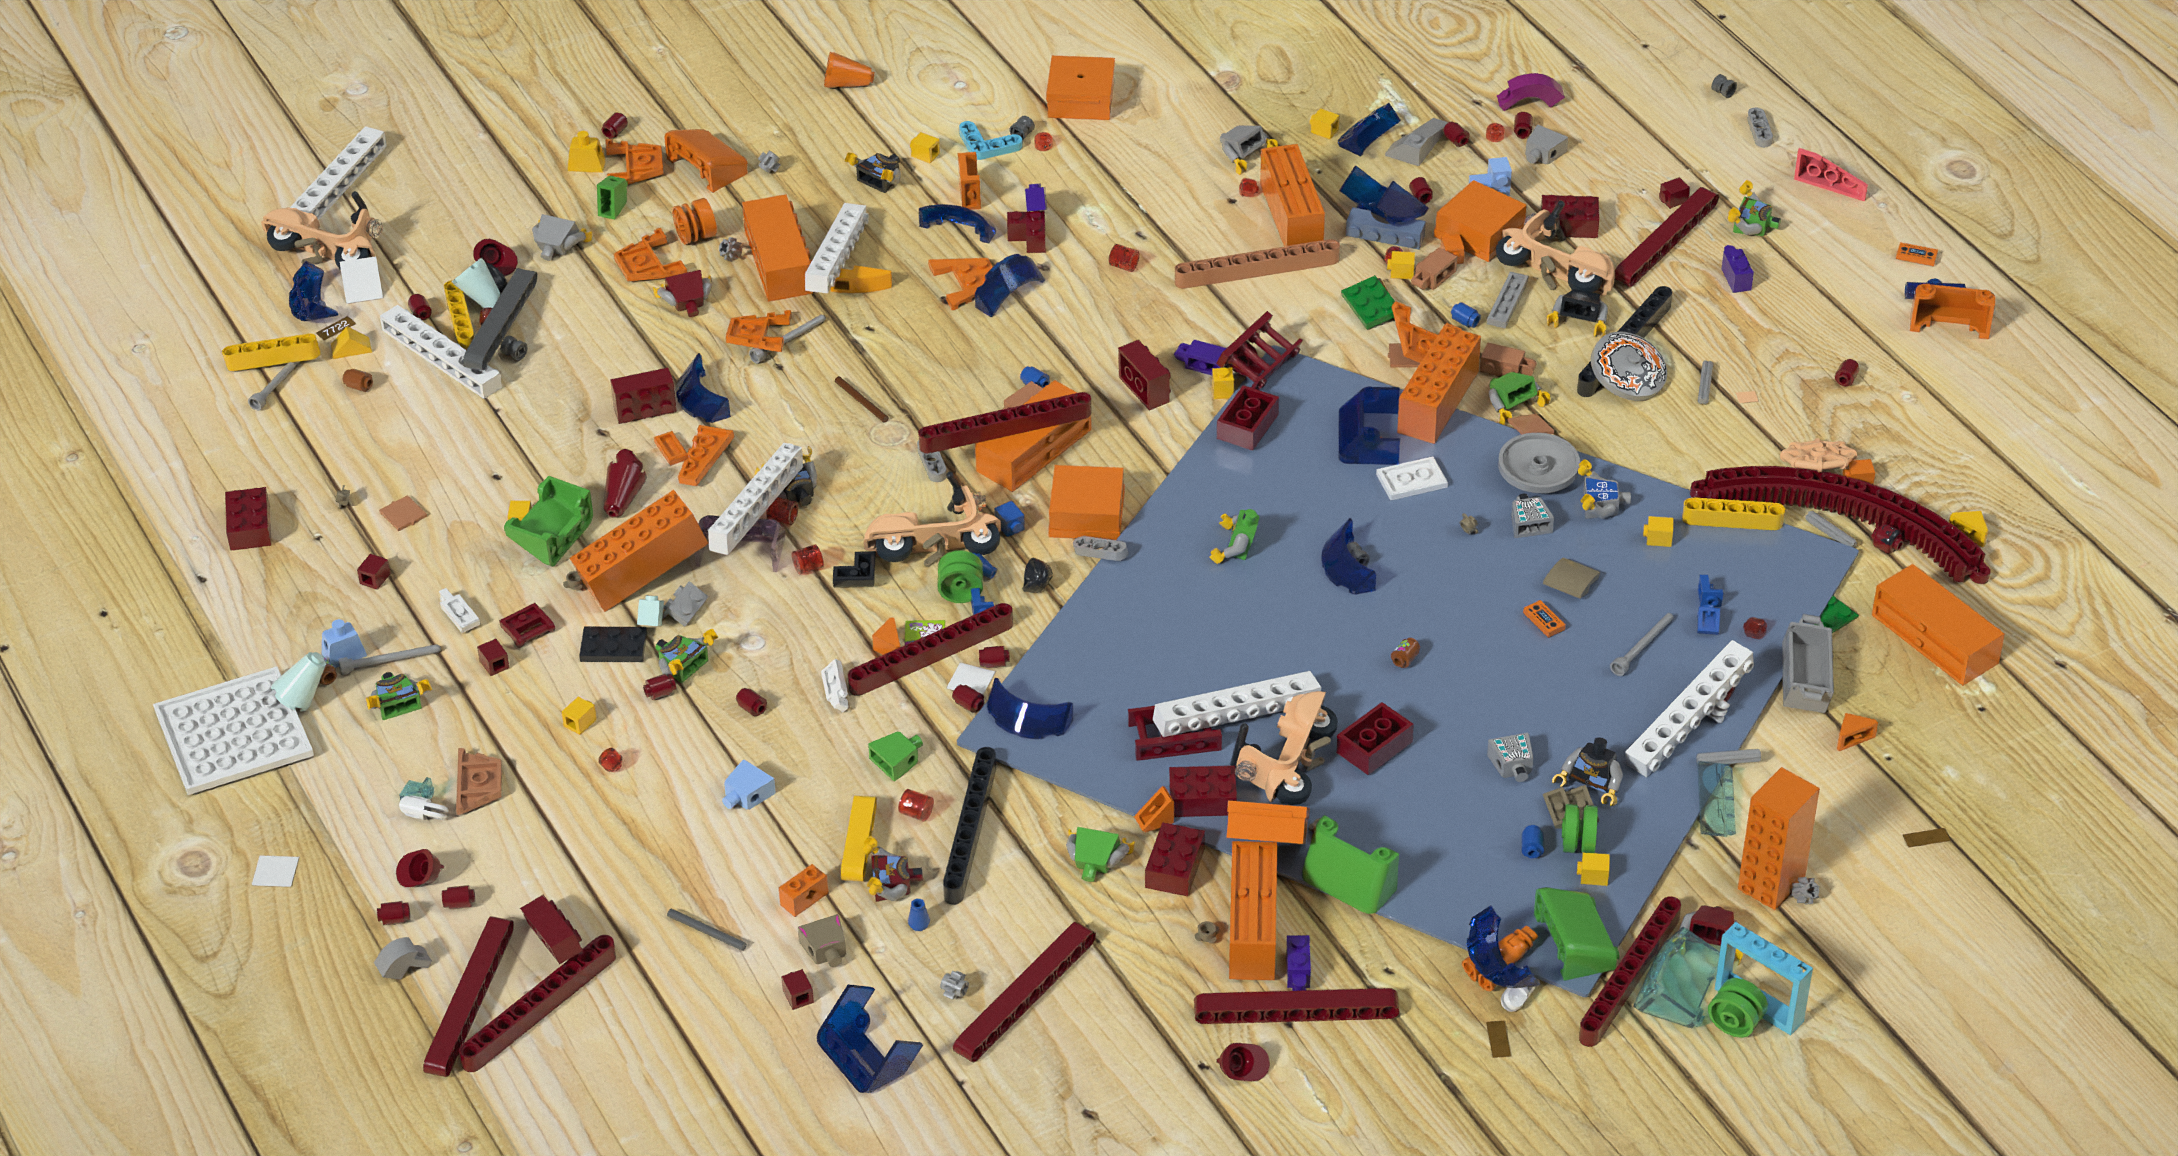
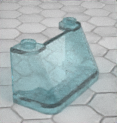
M1685 927L1680 928L1659 949L1633 1007L1642 1013L1688 1028L1698 1027L1705 1018L1703 1015L1704 1009L1700 1006L1711 981L1716 978L1720 951Z

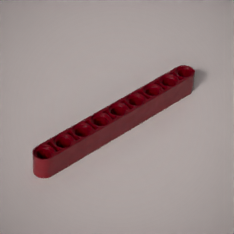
M1700 187L1616 267L1614 280L1629 287L1634 286L1715 208L1719 200V194Z
M1079 392L925 426L918 431L919 450L927 454L1086 419L1092 414L1091 396L1088 393Z
M1007 603L997 604L852 668L848 672L849 692L855 696L864 695L1010 630L1013 627V608Z
M1668 896L1662 899L1582 1018L1579 1031V1041L1582 1045L1593 1047L1600 1042L1679 923L1681 902L1678 898Z
M493 916L488 918L427 1052L423 1064L424 1073L443 1077L450 1075L460 1053L459 1049L465 1042L514 930L513 920Z
M1077 921L1073 922L958 1036L954 1042L953 1051L973 1063L976 1062L1091 947L1096 938V932Z
M609 935L596 937L583 948L582 952L578 953L574 958L567 960L463 1043L459 1049L462 1068L467 1072L480 1070L613 963L616 959L613 938Z
M1392 988L1202 993L1194 998L1195 1020L1200 1024L1393 1019L1399 1015V1002L1397 991Z

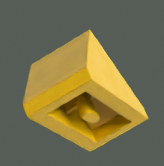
M348 326L331 343L333 359L372 353L369 337Z
M1981 511L1955 512L1950 515L1949 523L1957 527L1977 545L1985 546L1988 529Z

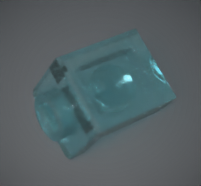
M426 777L423 783L409 780L399 794L400 800L405 796L432 799L434 787L432 786L431 778Z

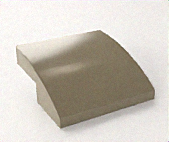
M1563 557L1549 571L1543 584L1581 599L1589 592L1590 585L1599 579L1600 572Z
M1586 785L1566 792L1561 787L1543 794L1556 829H1562L1566 804L1578 805L1579 819H1582L1583 809L1586 805L1594 806Z

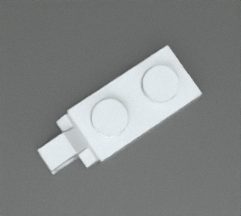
M447 588L439 591L442 610L461 633L480 625L479 618L460 595L453 596Z
M834 659L821 671L827 701L831 703L833 708L843 713L849 708L848 700L845 698L848 693L842 663L838 659Z

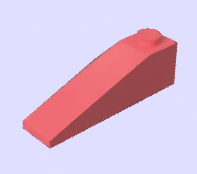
M1802 148L1798 149L1794 180L1861 201L1866 200L1868 184L1821 155Z

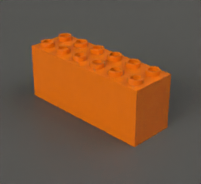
M1298 144L1261 149L1260 185L1283 246L1323 241L1325 212Z
M787 194L742 202L745 234L768 302L813 294L812 291H805V273L812 259H810L809 248H805V237L801 236V226L798 224L797 214L793 213V203L788 200Z
M1443 326L1399 397L1397 433L1435 444L1479 372L1480 335Z
M1054 380L1023 405L1077 392ZM1091 416L1078 421L975 443L976 471L1013 492L1090 432Z
M672 490L569 559L588 591L603 611L606 612L709 543L693 513L678 494Z
M1911 564L1876 586L1872 616L1962 686L1999 664L2005 633L1914 564Z
M1783 767L1751 797L1738 889L1774 910L1792 893V883H1799L1798 878L1806 876L1820 790L1819 787Z
M1232 841L1229 979L1275 980L1277 842Z

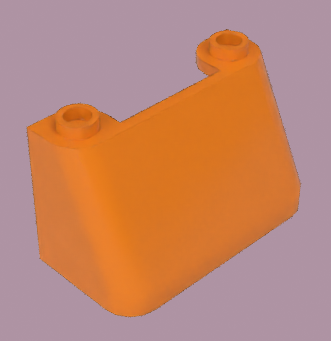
M705 129L671 130L665 133L667 160L674 163L684 158L700 170V177L702 179L706 177L709 185H707V189L712 193L748 174L746 158Z
M1921 284L1916 288L1911 307L1910 331L1920 332V328L1926 324V327H1930L1931 321L1969 325V331L1974 329L1979 333V339H1989L1995 307V295L1989 290Z

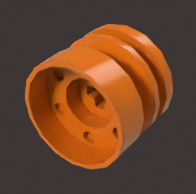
M706 198L692 201L691 209L686 203L682 204L681 207L679 205L673 207L674 226L683 244H689L691 240L696 242L698 240V233L702 239L717 234L715 217Z

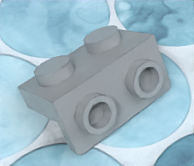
M690 581L685 587L680 585L673 594L676 597L674 601L670 598L663 606V609L666 610L663 613V618L665 619L669 614L685 627L709 596Z

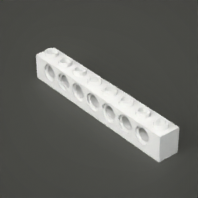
M365 126L306 191L298 197L290 208L313 213L319 220L386 148L384 131Z
M843 204L805 273V291L828 293L830 288L834 287L836 277H839L841 268H844L846 259H849L850 251L854 250L855 242H858L860 233L864 231V225L868 224L869 213H866V205Z
M396 305L380 315L382 331L483 399L502 388L501 374L497 369H493L489 365H487L484 371L464 367L463 359L466 350L458 343L448 339L446 335H442L432 326L424 323L420 318L412 315L408 310Z
M783 443L709 528L710 551L729 555L803 468L802 447L791 443Z
M1732 640L1625 752L1626 765L1645 777H1648L1652 771L1655 772L1659 768L1660 763L1665 758L1671 756L1674 748L1679 743L1681 744L1685 741L1688 733L1699 726L1705 715H1709L1713 711L1714 706L1719 701L1724 700L1728 691L1738 685L1741 677L1752 670L1754 666L1753 652Z
M1311 671L1155 704L1153 721L1162 736L1167 737L1284 710L1287 700L1291 701L1293 696L1321 691V686Z

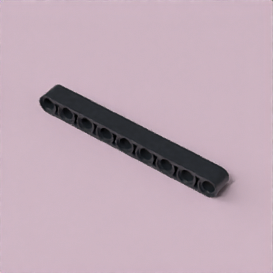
M1667 286L1657 287L1617 332H1628L1645 338L1670 310L1672 289ZM1591 361L1578 375L1577 393L1582 397H1591L1602 386L1592 370Z
M982 747L976 753L943 880L945 902L951 905L959 904L964 899L996 773V752L991 747Z

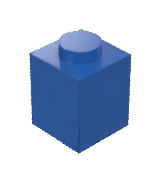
M1013 501L994 508L995 517L1001 521V531L1007 537L1025 530L1024 514Z

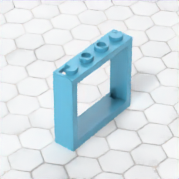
M1735 922L1722 935L1715 990L1719 991L1727 979H1742L1732 973L1736 949L1740 950L1793 982L1789 1006L1762 991L1768 1002V1009L1763 1019L1787 1034L1792 1035L1804 1022L1813 968Z

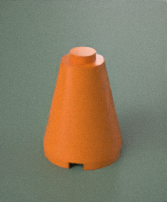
M830 52L824 87L869 86L870 82L873 83L875 72L871 71V67L835 52Z

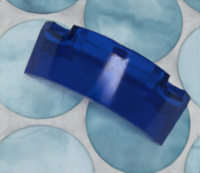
M1387 103L1349 128L1337 140V144L1339 147L1361 157L1365 149L1401 120L1391 104Z
M937 204L919 208V227L928 229L930 223L933 222L941 225L944 220L975 227V234L979 235L980 233V241L988 244L996 233L994 224L987 217L965 207Z
M1020 254L1010 255L994 265L985 275L984 284L978 287L975 292V308L989 317H993L1004 300L1014 290L1032 281L1043 283L1045 278L1032 258L1026 255L1021 256Z
M308 261L304 262L293 277L294 286L289 292L291 313L301 321H313L338 316L336 310L326 306L325 302L321 300V284L324 270Z
M698 353L677 382V401L687 414L694 418L697 416L703 417L709 423L730 418L728 398L714 394L700 382V376L704 377L706 375L702 364V356Z
M1349 518L1325 543L1321 557L1322 568H1324L1326 576L1337 587L1342 585L1348 588L1349 593L1357 595L1376 591V572L1359 563L1347 548L1348 542H1354V535L1352 533L1353 521L1352 518Z
M994 678L987 702V711L993 716L995 723L1008 733L1029 739H1043L1045 735L1051 734L1058 737L1065 734L1073 722V703L1066 702L1052 705L1031 703L1011 694L1004 688L998 678Z
M1490 905L1473 916L1469 923L1471 928L1469 938H1467V949L1469 957L1478 972L1488 981L1502 987L1523 988L1539 986V981L1528 966L1520 969L1513 963L1507 965L1504 961L1498 943L1501 917Z

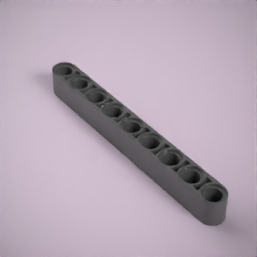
M520 268L516 269L466 350L463 359L464 367L481 371L485 370L533 291L537 282V272Z

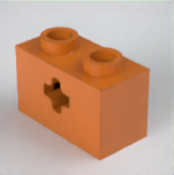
M813 864L779 887L780 905L794 917L829 894L827 875Z

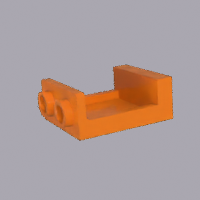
M976 152L958 153L962 210L981 209L980 178L977 175Z

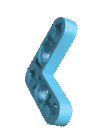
M964 121L959 125L960 137L969 152H976L977 160L1013 153L1022 149V137L1012 134L984 141L973 122Z

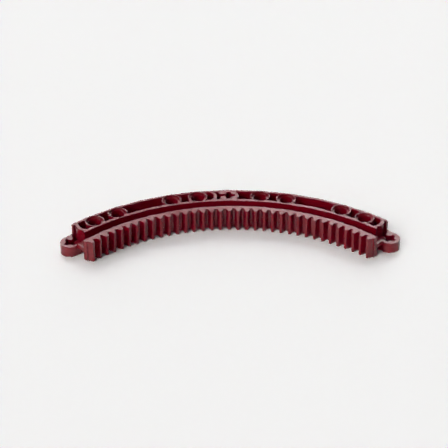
M1743 466L1706 471L1705 479L1691 483L1690 496L1692 498L1781 502L1782 505L1788 502L1790 506L1797 503L1798 507L1805 504L1806 508L1812 505L1814 509L1821 507L1822 511L1828 508L1831 513L1836 510L1839 515L1844 512L1846 517L1853 515V519L1860 517L1861 522L1868 520L1869 525L1876 523L1875 527L1889 524L1902 532L1904 542L1910 540L1909 545H1916L1917 550L1922 549L1923 554L1928 553V558H1934V563L1939 562L1938 566L1944 567V572H1949L1948 576L1953 577V582H1963L1965 575H1968L1977 584H1985L1989 581L1991 570L1984 563L1985 553L1957 527L1909 498L1859 479L1830 472H1818L1811 469L1783 466Z

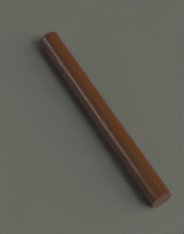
M840 376L835 378L837 385L883 423L888 421L889 417L849 383Z

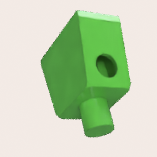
M608 176L597 184L598 216L614 220L617 218L627 202L628 183L626 179Z
M895 732L868 744L869 759L895 782L917 764L918 748L923 746V742L918 735L908 739L901 732Z

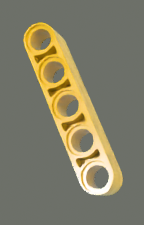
M450 280L444 284L446 303L456 342L463 349L467 350L474 339V332L463 291L451 282L453 280Z
M302 334L230 345L222 350V355L229 371L312 360L321 354L316 335Z
M1688 498L1684 501L1682 520L1688 525L1779 530L1783 527L1785 507L1779 503Z
M854 795L841 865V880L864 882L869 854L864 853L863 847L865 846L864 841L866 838L872 837L877 809V797Z

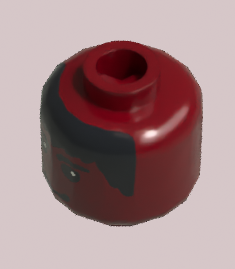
M1889 524L1878 525L1871 535L1874 547L1887 554L1895 550L1899 551L1904 542L1902 540V532Z

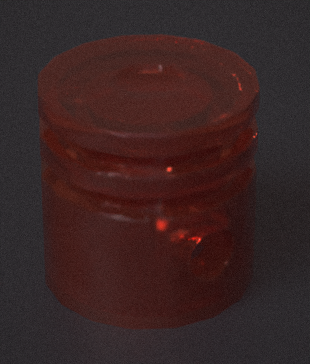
M1119 244L1113 246L1109 255V265L1129 272L1135 270L1139 261L1138 250Z
M778 497L768 507L766 517L768 520L793 525L798 514V503Z
M816 544L791 553L794 567L799 575L824 566L821 551Z
M906 789L901 796L898 811L903 815L925 822L932 812L934 799L923 793Z

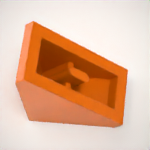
M894 617L889 618L872 635L873 650L882 655L900 648Z
M1845 713L1839 733L1838 751L1840 752L1875 738L1878 722L1875 719Z
M1164 786L1134 816L1143 832L1160 828L1162 822L1174 823V801Z

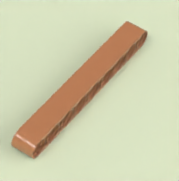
M1329 239L1180 263L1175 266V285L1178 288L1185 289L1334 265L1339 262L1340 243Z

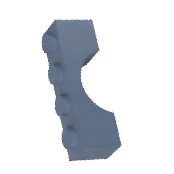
M1352 207L1346 221V236L1419 250L1425 237L1426 221L1406 218L1399 223L1386 224L1377 221L1372 216L1371 211Z

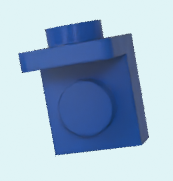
M1700 575L1697 589L1700 607L1704 605L1721 607L1723 590L1713 589V583L1709 582L1708 575Z
M979 588L971 589L973 615L994 606V602H985L984 596H980Z
M1713 605L1699 607L1697 612V633L1718 635L1720 608H1715Z

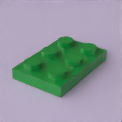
M1375 275L1341 290L1342 297L1367 330L1394 318L1392 305L1395 301Z
M1832 596L1820 620L1824 627L1832 628V633L1857 619L1859 615L1835 596Z

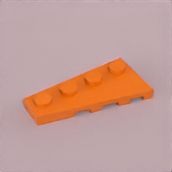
M699 425L697 428L698 433L692 440L693 446L688 450V458L684 461L678 475L679 483L697 486L735 437L733 430Z

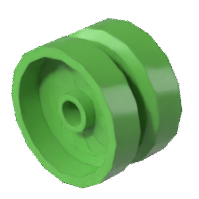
M953 551L945 554L938 563L937 586L941 597L954 603H967L971 601L972 588H979L981 594L983 590V563L978 556L967 551Z
M1566 804L1565 816L1562 820L1561 837L1563 838V852L1574 853L1577 850L1578 840H1581L1582 853H1595L1597 806L1586 805L1583 809V817L1579 819L1578 805Z
M1731 978L1724 982L1718 993L1709 1003L1708 1014L1715 1026L1721 1031L1733 1037L1743 1038L1749 1036L1754 1031L1758 1022L1767 1012L1768 1002L1762 991L1753 983L1740 978Z

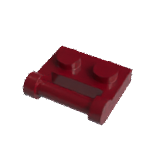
M536 603L499 620L500 627L511 637L518 648L524 646L525 642L545 632L550 633L555 630L553 621ZM542 623V625H540V626H538V627H536V628H534V629H532V630H530V631H528V632H526V633L520 635V633H522V632H524V631H526V630H528V629H530V628H532V627H534V626H536V625Z

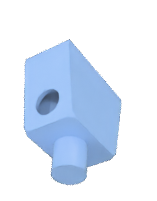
M338 619L332 622V628L323 631L321 655L334 668L340 667L339 658L347 657L348 659L357 660L367 656L360 638L350 622L344 623L343 620Z
M742 760L724 782L726 796L722 799V802L728 809L733 808L736 804L746 810L751 809L776 793L774 778L746 760Z

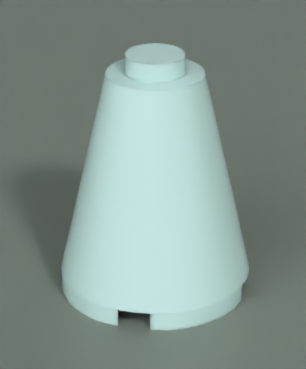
M482 258L451 281L488 312L492 310L501 295Z
M309 652L280 676L271 686L272 691L274 689L276 691V699L292 710H295L297 707L302 708L300 711H306L311 705L326 666L324 657L317 652Z

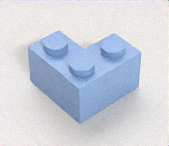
M1507 157L1488 159V173L1469 175V183L1475 180L1510 197L1512 170Z

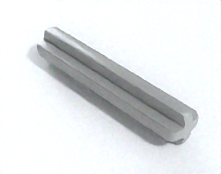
M1705 360L1702 363L1698 394L1699 404H1707L1709 401L1713 370L1712 361Z
M1809 511L1805 519L1807 522L1835 541L1853 548L1856 547L1857 542L1854 538L1814 511Z
M1759 749L1698 753L1696 756L1698 766L1761 761Z

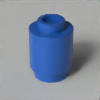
M1463 302L1455 304L1451 310L1452 319L1468 328H1475L1481 319V315L1478 314L1477 310Z
M1033 366L1025 367L1020 374V379L1025 385L1032 381L1044 388L1050 383L1049 375Z
M1529 825L1522 832V854L1528 858L1540 857L1544 853V833L1540 827Z

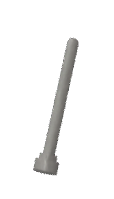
M819 315L783 335L784 344L825 321L826 317ZM752 348L749 350V356L754 363L758 364L771 351Z
M300 361L288 363L260 393H254L248 399L249 406L254 410H261L266 404V397Z
M1667 613L1624 657L1616 658L1610 664L1611 671L1617 676H1623L1629 670L1630 662L1673 620V614Z
M435 644L357 660L348 659L347 657L339 658L341 675L350 674V671H354L355 668L438 653L441 647Z

